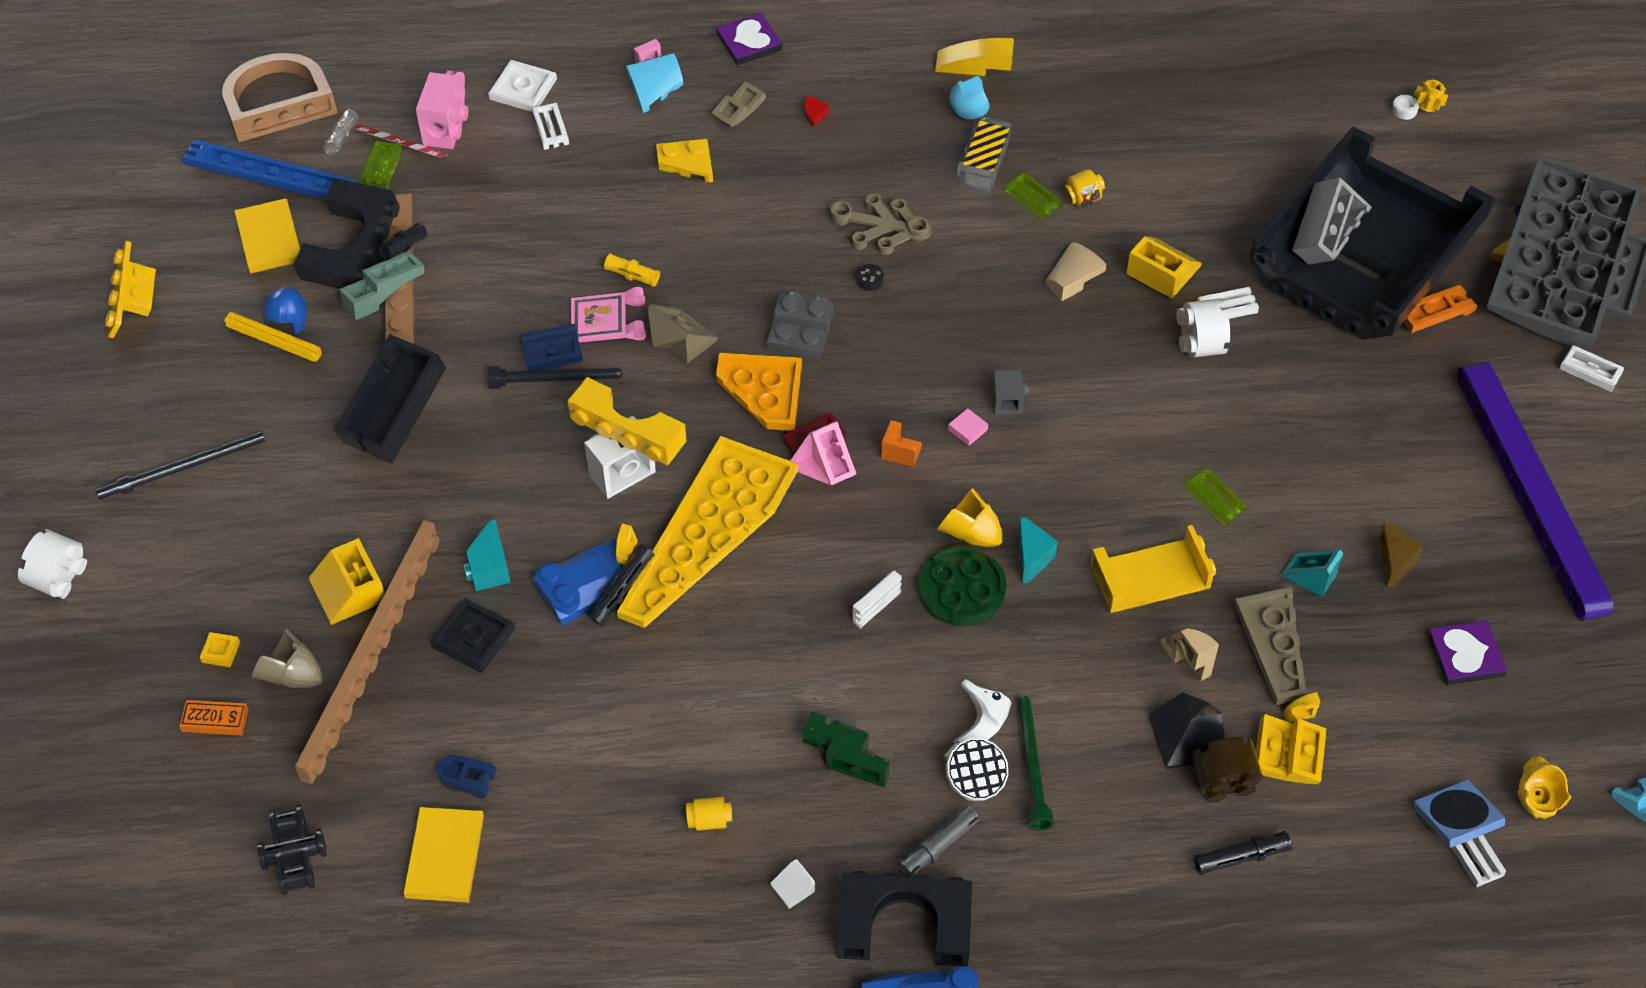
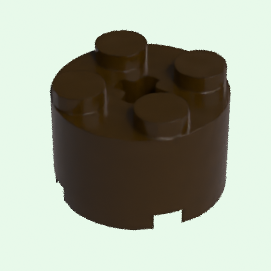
M1243 737L1224 738L1208 743L1209 750L1201 753L1200 748L1193 752L1191 758L1201 793L1207 797L1208 802L1221 801L1226 797L1225 794L1237 792L1238 796L1251 795L1256 792L1255 785L1263 779L1251 739L1244 743Z

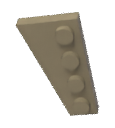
M1292 587L1237 598L1234 603L1275 705L1294 702L1306 695L1303 663L1299 652V634H1297L1296 612L1292 600Z

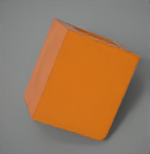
M891 420L882 440L881 459L914 468L922 449V443L901 437L902 423Z

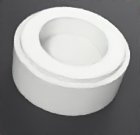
M1400 95L1393 101L1392 112L1400 119H1412L1417 115L1419 104L1410 95Z

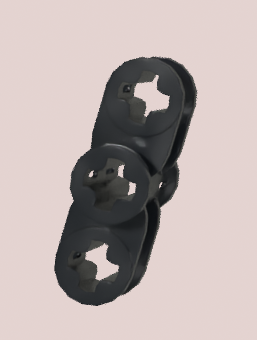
M301 804L296 805L295 809L278 813L275 810L269 811L274 842L267 844L257 842V852L262 870H268L269 866L277 864V876L282 895H287L290 890L302 887L315 888V878L310 856L319 854L321 857L327 856L322 828L316 829L315 833L307 834L306 819Z

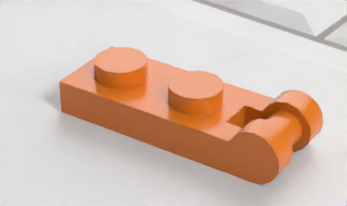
M1457 285L1422 298L1403 323L1413 333L1462 314L1467 316L1476 310L1477 305L1471 298H1467L1465 289L1461 285Z

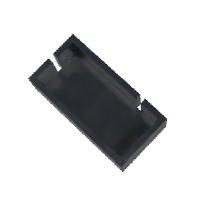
M389 334L377 355L385 368L389 370L388 373H386L378 361H373L334 431L345 444L363 452L368 451L370 455L393 464L445 372L446 366L438 354Z

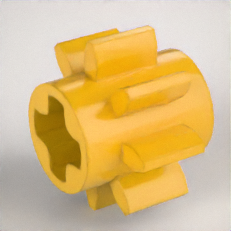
M1437 80L1423 81L1421 86H1417L1414 97L1418 98L1416 103L1419 104V108L1427 112H1433L1435 109L1439 110L1440 106H1444L1448 95L1444 94L1446 90L1444 85Z

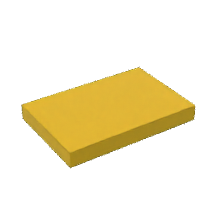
M287 198L234 210L250 274L295 262L300 246Z
M420 807L404 889L405 899L469 903L484 819L483 811Z

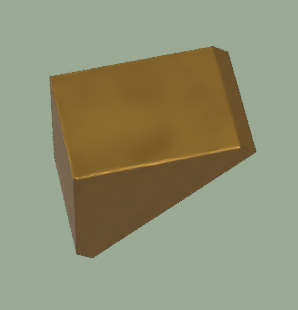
M1384 522L1378 539L1386 586L1393 587L1418 563L1423 545L1391 522Z

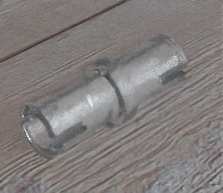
M351 109L344 110L338 123L331 127V134L323 145L325 152L330 155H337L344 142L350 139L352 134L351 127L359 119L355 111Z

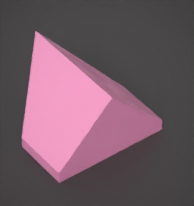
M837 421L810 432L790 460L798 464V473L829 485H834L856 475Z

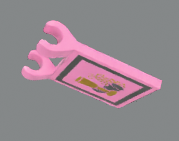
M634 287L622 293L571 298V324H575L579 343L619 338L644 340L646 338V330L644 329L643 321L637 320L626 325V304L636 307L643 306L645 304L643 289L641 287Z

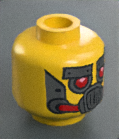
M1089 169L1069 176L1067 185L1064 186V192L1071 205L1075 204L1079 208H1084L1100 201L1102 190L1105 189L1101 175H1095Z

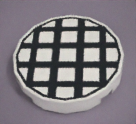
M971 738L959 743L950 753L945 764L946 778L951 789L969 801H985L994 797L1005 786L1008 778V762L1003 751L993 742L983 738Z

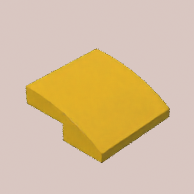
M1264 714L1259 719L1256 754L1263 776L1296 783L1319 784L1322 776L1327 728L1299 718L1294 723H1290Z

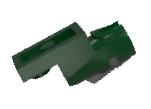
M811 712L803 731L802 738L804 739L802 743L809 744L825 753V750L827 751L826 768L885 788L889 779L890 762L877 755H866L869 746V734L864 730L858 729L855 720Z

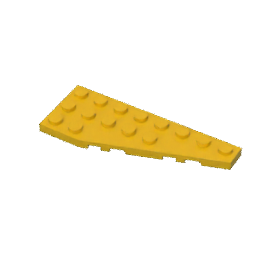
M720 436L653 549L655 556L652 557L633 583L617 611L618 618L642 628L647 627L775 513L798 472V464Z

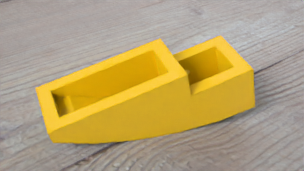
M1014 38L978 39L938 50L935 72L985 76L986 69L1011 71Z

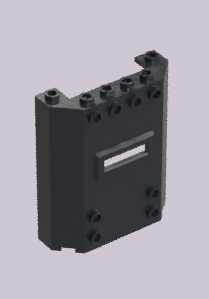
M1352 126L1253 240L1249 259L1268 289L1322 317L1324 320L1337 325L1348 333L1365 340L1392 336L1489 216L1495 197L1470 185L1464 194L1463 201L1460 202L1371 157L1376 138ZM1341 178L1372 207L1369 212L1364 213L1359 219L1360 225L1349 233V240L1340 253L1381 274L1383 277L1380 281L1336 258L1332 261L1307 264L1293 251L1315 183Z

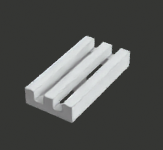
M557 103L532 108V114L544 150L549 149V145L552 144L554 148L559 147L561 142L564 145H569L568 135ZM553 110L561 134L559 136H556L548 111ZM541 112H543L551 136L549 138L546 137L539 115Z
M1250 287L1198 297V301L1221 299L1224 304L1219 305L1220 309H1222L1221 311H1227L1229 319L1258 313L1259 309L1258 304L1255 303L1254 295H1251Z
M1572 345L1559 369L1612 392L1623 373L1624 367Z
M896 571L889 573L853 605V623L861 629L901 593L900 581L902 576Z
M1483 835L1466 841L1464 844L1468 848L1472 859L1477 862L1485 876L1480 875L1461 844L1451 848L1475 887L1501 878L1506 873L1505 868Z

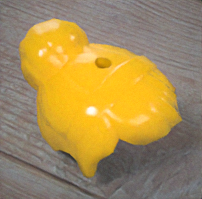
M1540 756L1532 757L1524 764L1523 775L1519 782V790L1517 791L1522 806L1529 815H1533L1536 819H1547L1555 816L1557 810H1561L1571 799V795L1568 793L1566 775L1558 766L1550 764L1545 758Z

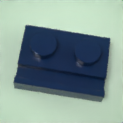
M575 324L520 335L528 371L544 370L583 361Z

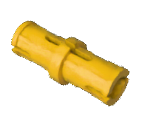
M612 253L608 254L604 263V270L623 275L626 280L632 281L634 279L651 287L657 285L660 277V271L640 265L637 260L632 259L629 261Z

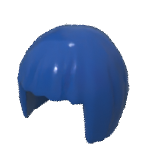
M290 287L276 288L266 296L262 306L263 319L266 324H268L269 320L279 323H292L295 334L301 332L305 327L308 309L304 298L297 290Z

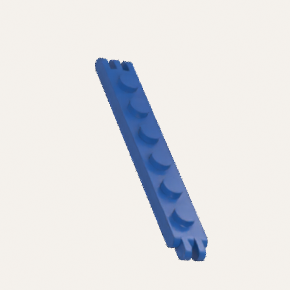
M193 140L191 147L187 149L186 154L181 158V161L189 166L320 199H325L334 178L358 183L352 178L200 140Z

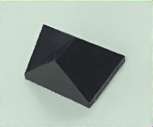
M1184 692L1152 711L1149 715L1166 769L1192 765L1191 756L1194 751L1200 748L1201 753L1209 750L1208 743L1225 738L1222 713L1209 702Z

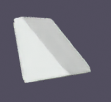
M797 859L791 862L770 883V886L788 909L815 892L813 878Z

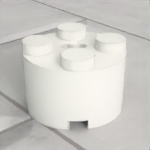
M1221 299L1187 302L1183 305V308L1177 309L1176 318L1182 330V336L1179 337V347L1182 353L1187 352L1191 358L1227 353L1228 349H1224V343L1230 342V324L1227 311H1221L1219 305L1224 304Z
M45 529L46 533L38 532L24 550L21 559L26 560L24 569H18V579L22 584L50 596L64 599L71 590V580L76 574L81 575L85 570L87 559L83 558L81 543Z

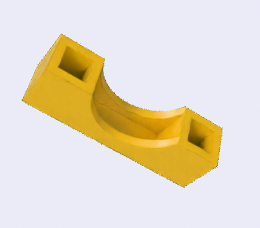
M588 377L568 400L570 419L580 426L585 425L597 431L598 434L605 438L610 437L620 442L627 449H634L645 454L652 461H659L668 466L687 441L685 424L661 412L650 418L638 420L621 416L613 409L611 388Z

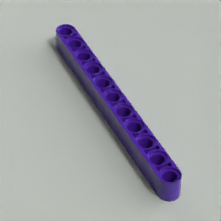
M1486 361L1459 367L1457 371L1459 386L1574 614L1580 621L1611 615L1613 612V602L1610 593L1491 364Z

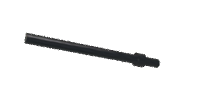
M260 431L131 477L128 475L119 477L117 482L99 487L95 491L99 500L120 492L126 494L134 491V487L266 442L263 432Z

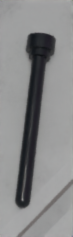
M500 366L488 367L489 389H501V386H506V383L585 380L587 377L592 380L619 379L622 377L623 371L620 368L506 372L505 369H500Z

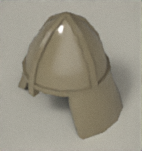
M287 628L283 632L281 640L271 657L263 655L259 658L251 678L289 688H311L320 685L323 681L321 669L314 654L306 647V644L301 643Z

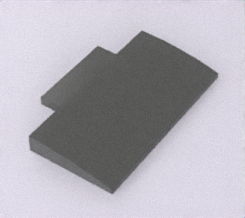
M1539 155L1486 308L1537 334L1570 347L1572 345L1577 346L1588 352L1591 351L1596 341L1604 315L1629 323L1646 271V237L1629 232L1643 188Z

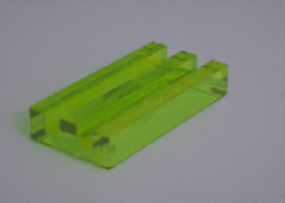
M376 141L360 178L361 183L367 185L370 182L374 187L381 184L382 188H387L402 152L401 145ZM382 149H385L384 152H383L382 157H380V160H379V162H378L377 170H376V172H375V174H374V176H373V175H371V174H372V172H373V170H374V167H375L376 162H377V160H378V157H379V155H380V153H381V150H382Z
M1023 173L1006 185V192L1042 220L1047 218L1048 213L1050 215L1053 214L1055 208L1060 209L1062 207L1061 199L1027 173Z
M1209 468L1189 480L1186 484V488L1224 526L1229 523L1230 519L1234 520L1237 518L1239 513L1243 514L1246 512L1247 505ZM1204 479H1206L1215 489H1212V488L1204 481ZM1223 496L1229 503H1231L1234 506V508H1232L1221 497Z

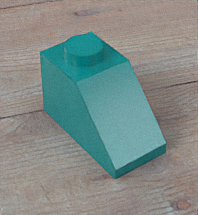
M491 520L466 551L469 563L463 564L467 581L473 580L476 591L511 583L495 520Z

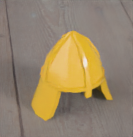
M971 488L958 506L950 511L937 528L938 531L947 533L971 545L989 548L999 546L1002 543V529L997 515L990 507L991 505H987L973 488Z

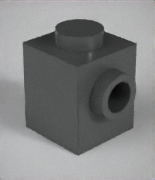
M994 370L992 389L995 414H1023L1024 399L1029 396L1028 381H1023L1022 370Z

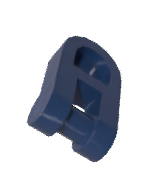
M459 755L446 756L437 765L438 778L443 786L470 793L472 796L481 799L486 798L489 791V780L494 779L497 768L490 763ZM470 773L477 774V779H469Z

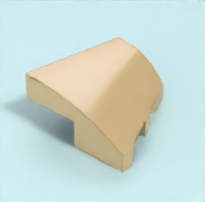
M1072 242L1046 279L1045 285L1063 301L1082 291L1085 282L1105 272L1106 263L1085 246Z
M1187 628L1159 640V644L1173 663L1185 659L1200 681L1211 677L1219 644L1209 635Z

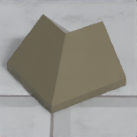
M650 304L648 307L653 347L667 348L687 364L712 346L718 339V337L681 308Z

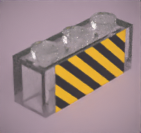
M982 116L978 126H973L971 133L972 142L971 144H966L964 151L965 160L964 162L960 161L957 168L956 176L960 177L961 189L990 195L1010 143L1011 122Z

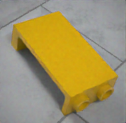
M1193 525L1187 526L1184 540L1111 558L1108 557L1104 547L1093 549L1090 563L1110 613L1211 588L1213 576L1216 575L1215 564L1211 558L1208 559L1205 553L1204 540L1201 535H1197Z

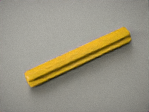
M229 312L224 319L228 328L313 362H317L322 356L320 346L237 313Z

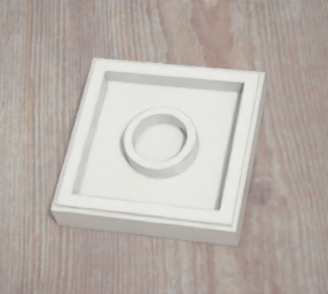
M510 60L490 90L489 99L532 112V108L541 105L557 80L556 72Z

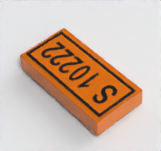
M186 700L179 727L181 732L242 736L249 708L246 703Z

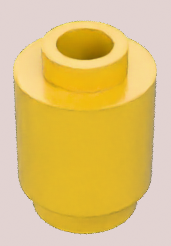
M724 796L694 799V802L686 803L688 828H696V831L727 828V822L732 821L731 802L725 803Z

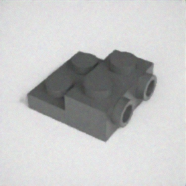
M789 292L787 295L780 294L774 311V322L767 340V349L821 359L833 320V303L820 296L815 297L814 300L803 298L797 292Z

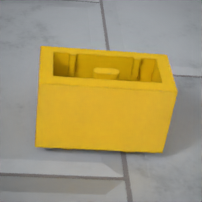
M1144 236L1130 252L1127 274L1172 299L1201 267L1202 263L1157 238Z
M359 538L330 550L309 576L313 590L331 625L379 605L385 595L381 580Z

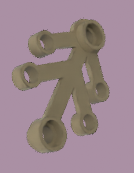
M874 193L866 196L865 207L869 211H875L878 216L853 212L851 205L845 201H837L831 206V219L837 225L854 222L874 226L864 232L853 234L852 246L857 250L865 249L868 246V241L891 231H898L899 233L891 237H882L878 240V252L882 255L891 254L894 246L910 239L924 241L931 235V225L928 220L921 216H914L907 208V203L903 199H894L891 202V213L894 216H901L905 222L895 220L881 202V197Z

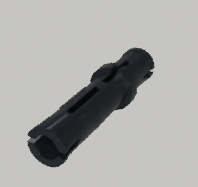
M643 544L638 545V548L622 567L608 588L604 587L601 591L602 597L590 613L587 614L592 621L600 626L604 625L616 606L622 604L624 595L637 580L652 557L655 556L654 552Z
M1286 830L1261 838L1257 835L1244 843L1194 855V863L1199 875H1203L1247 861H1263L1267 856L1292 850V843Z

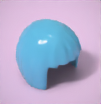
M979 76L964 82H957L950 91L949 102L957 116L973 120L981 118L988 113L990 103L984 93L982 80Z

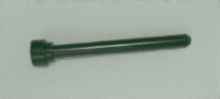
M1023 695L1019 698L1018 703L1032 798V806L1027 814L1030 829L1043 831L1053 827V812L1045 804L1031 700L1028 696Z

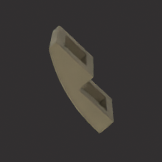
M745 81L732 97L726 95L711 114L729 127H733L754 112L766 99V95L763 91Z

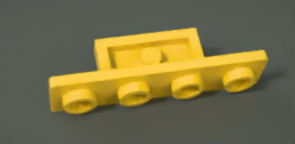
M125 241L122 249L117 248L113 259V264H116L117 268L114 269L111 276L110 284L114 285V290H111L108 298V305L111 306V310L108 311L105 320V326L109 327V338H114L122 322L123 310L147 317L151 311L156 269L129 261L132 243L130 241Z

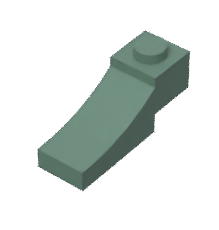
M408 251L362 271L363 280L340 289L341 305L355 320L379 311V305L389 295L405 283L425 273L424 264Z

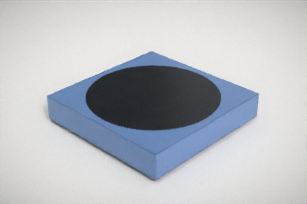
M1469 780L1414 801V810L1449 848L1505 826V817Z

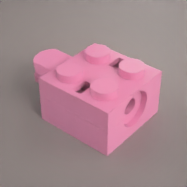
M447 70L446 74L429 73L416 107L424 146L453 149L456 140L460 139L462 123L468 118V106L464 103L465 75L463 72L457 71L454 74L453 71Z

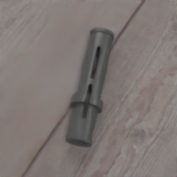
M970 806L964 807L963 810L937 830L930 838L921 840L916 844V849L897 863L904 877H914L929 863L934 864L938 860V856L946 848L980 822L976 811Z

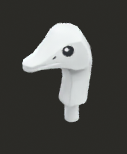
M965 679L961 686L974 703L977 718L974 725L968 731L953 741L955 744L944 754V758L947 760L953 749L963 741L971 738L989 740L994 736L1008 716L1012 703L1009 698L1001 692L977 686Z

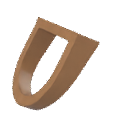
M276 53L254 58L230 73L222 87L223 100L238 142L338 114L333 93L321 67L314 60L299 54ZM280 72L297 74L310 81L316 90L315 92L241 112L238 106L239 97L245 87L257 78L267 74Z

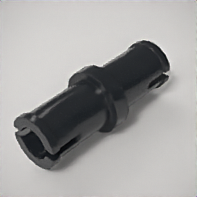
M415 223L405 231L396 232L392 239L379 245V255L385 258V260H389L400 252L409 251L413 244L427 237L426 228L423 224L420 226V223Z

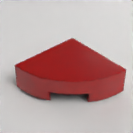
M809 95L804 104L807 121L812 126H816L830 113V106Z

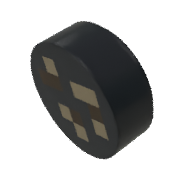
M866 264L858 269L857 284L859 287L872 291L882 286L884 272L879 266Z

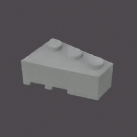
M1341 178L1315 183L1293 251L1307 264L1335 260L1349 240V233L1360 225L1359 219L1364 213L1369 212L1372 207Z

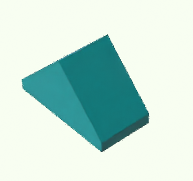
M1020 518L1018 536L1022 583H1029L1055 559L1058 541L1029 519Z
M1341 549L1295 553L1282 574L1285 578L1323 597L1337 575L1343 552Z

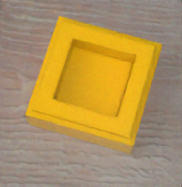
M209 632L200 655L201 662L231 668L240 645L239 637Z

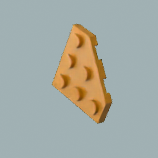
M719 353L716 372L717 382L766 429L786 431L795 429L802 358Z

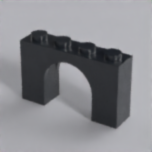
M334 178L324 199L331 214L359 220L365 224L364 230L353 244L341 249H328L303 243L293 264L300 279L339 289L363 280L362 271L370 268L373 262L378 259V247L382 244L383 240L387 239L390 225L399 213L400 206L393 190Z
M863 871L842 873L837 942L838 959L870 961L872 926L877 915L890 905L911 903L926 910L935 922L937 930L935 965L968 967L972 881H966L960 877L935 879L928 875L903 877L896 873H885L883 875H871Z

